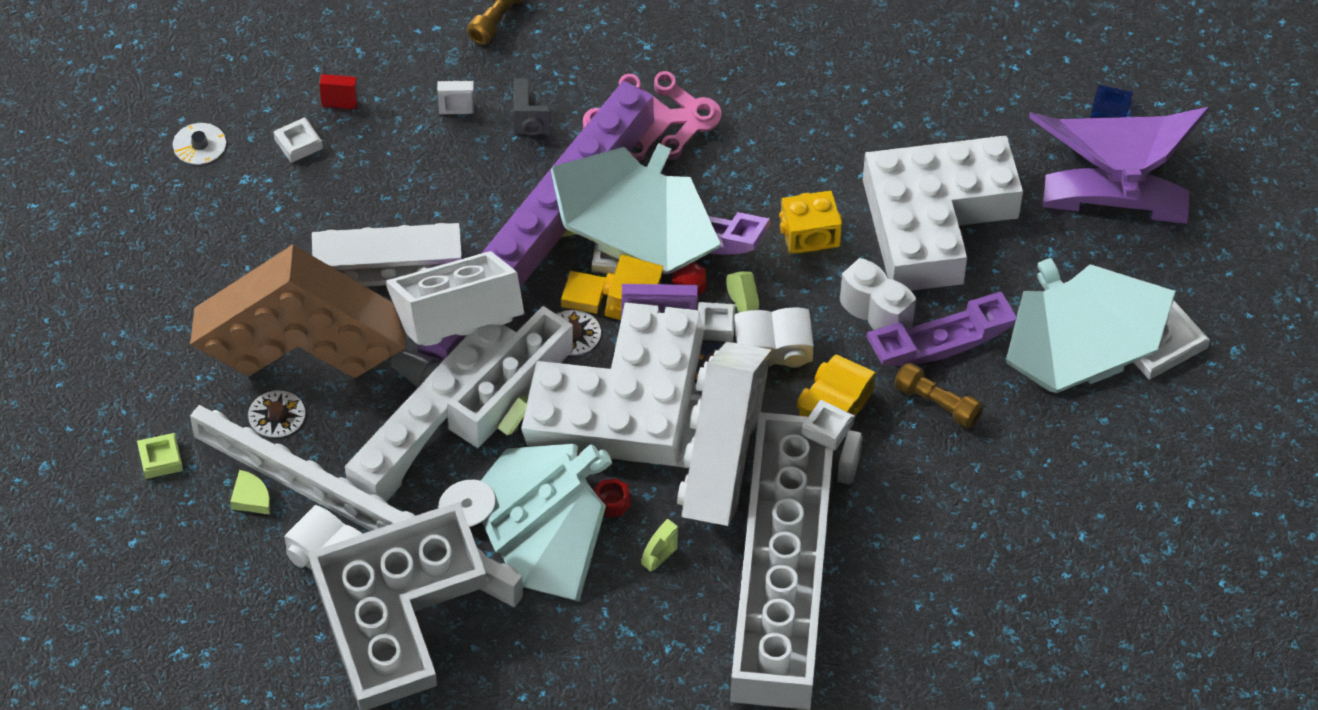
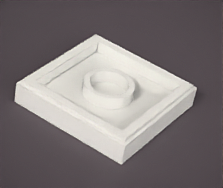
M1173 300L1158 352L1137 360L1134 364L1150 380L1207 349L1210 340Z

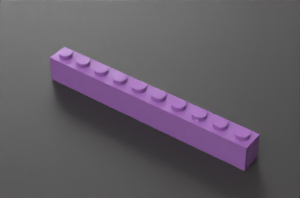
M623 80L553 166L625 147L630 152L654 123L653 95ZM551 169L482 252H493L517 271L520 288L567 230L561 220ZM454 334L442 338L440 343L430 346L420 344L418 345V352L438 357L443 361L467 335Z

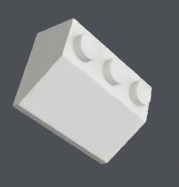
M491 251L386 281L387 289L405 333L418 345H435L440 343L444 337L454 334L469 335L476 332L478 327L488 324L503 325L513 320L512 317L524 314L517 271Z

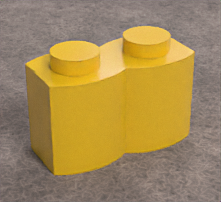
M834 355L828 363L823 362L815 375L813 386L810 389L805 388L800 394L797 401V409L800 410V416L809 417L819 401L823 400L854 415L855 420L856 415L866 405L875 389L876 372L839 355Z

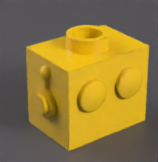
M832 191L803 193L798 196L782 198L781 212L779 213L780 231L785 236L790 254L840 247L841 225L843 221L841 214L837 211Z
M621 254L615 274L608 272L602 294L608 295L604 316L621 320L622 284H660L664 266Z

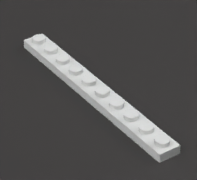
M198 405L190 415L193 434L198 440L369 531L415 516L410 512H401L388 505L378 495H369L361 491L346 478H337L327 473L316 462L311 460L305 461L293 455L285 446L281 444L274 445L261 438L253 429L238 426L229 421L219 411H210ZM477 548L486 572L487 587L480 590L515 608L523 597L522 575L511 565L506 563L500 564L486 557Z

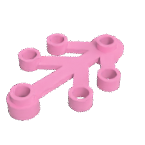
M667 71L659 72L654 79L655 91L662 96L668 95L682 108L669 109L653 96L654 123L635 145L640 147L642 152L636 154L630 151L631 155L638 162L642 161L646 157L647 150L671 124L685 123L676 135H668L661 142L664 146L675 144L678 147L677 150L670 151L667 158L670 160L677 159L682 153V148L697 132H708L719 124L721 120L719 105L710 98L701 97L695 99L675 84L676 80L672 73ZM625 74L619 80V85L624 80L644 90L640 87L639 78L634 74ZM667 80L671 85L662 87L659 85V82ZM593 108L585 113L583 129L600 108ZM699 110H706L710 114L708 116H700L697 112Z

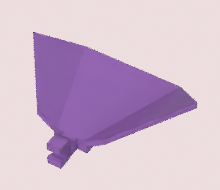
M1208 107L1155 117L1056 119L1030 112L1029 118L1091 163L1106 171L1110 183L1121 182L1125 197H1140L1141 190L1138 182H1146L1147 173L1164 164L1208 114Z

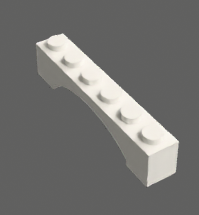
M488 324L478 327L476 332L467 335L345 465L346 479L351 481L361 491L369 495H378L387 502L402 485L404 475L422 447L448 417L447 403L516 332L505 325Z

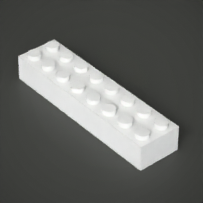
M759 412L731 678L730 702L807 710L811 708L833 450L801 434L802 426L808 418L806 416Z

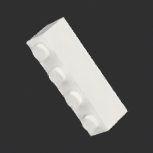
M438 223L420 226L402 225L387 228L367 227L354 230L312 232V256L363 286L386 285L387 280L419 272L423 267L429 269L461 260L459 223Z
M542 306L447 403L448 429L476 448H479L494 433L517 398L529 394L536 361L561 363L573 351V325Z

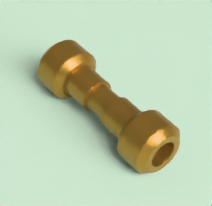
M495 0L492 7H489L483 15H476L468 24L467 33L470 39L477 44H489L497 34L496 26L501 21L502 15L509 11L514 3L519 4L523 0Z
M912 363L904 364L895 377L894 384L897 390L908 396L916 393L926 400L930 399L936 402L942 409L953 414L954 422L966 429L973 427L981 417L983 412L982 402L969 395L961 398L951 391L943 390L935 382L925 377L923 369Z

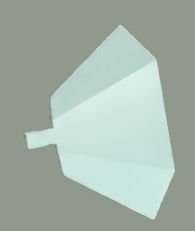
M658 143L647 167L641 165L625 147L556 165L551 169L561 220L565 229L598 243V250L617 259L622 254L663 265L662 273L670 274L718 249L721 244L691 177H673L661 174L671 148Z
M1049 258L1041 261L1037 266L1039 271H1041L1037 273V278L1045 291H1023L1006 363L1046 390L1054 393L1061 392L1086 381L1089 384H1093L1124 371L1125 365L1158 352L1175 297V291L1091 264L1073 279L1063 283L1053 260Z
M575 444L507 448L481 480L492 488L496 498L494 510L482 522L495 552L502 555L506 564L514 567L522 575L523 588L579 602L606 508L604 503L588 485L586 477L605 470L612 464V461L607 451L601 449L598 453L596 446L592 444L585 448L578 456V446Z

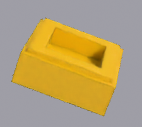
M570 271L561 298V307L597 314L603 297L602 292L606 278Z

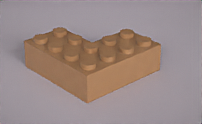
M293 244L194 308L190 345L247 376L254 374L298 346L343 371L345 374L357 378L405 349L406 333L391 301Z

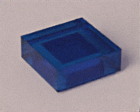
M1098 84L1090 118L1127 117L1133 92Z

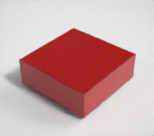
M321 74L319 86L322 107L357 110L359 101L357 77Z

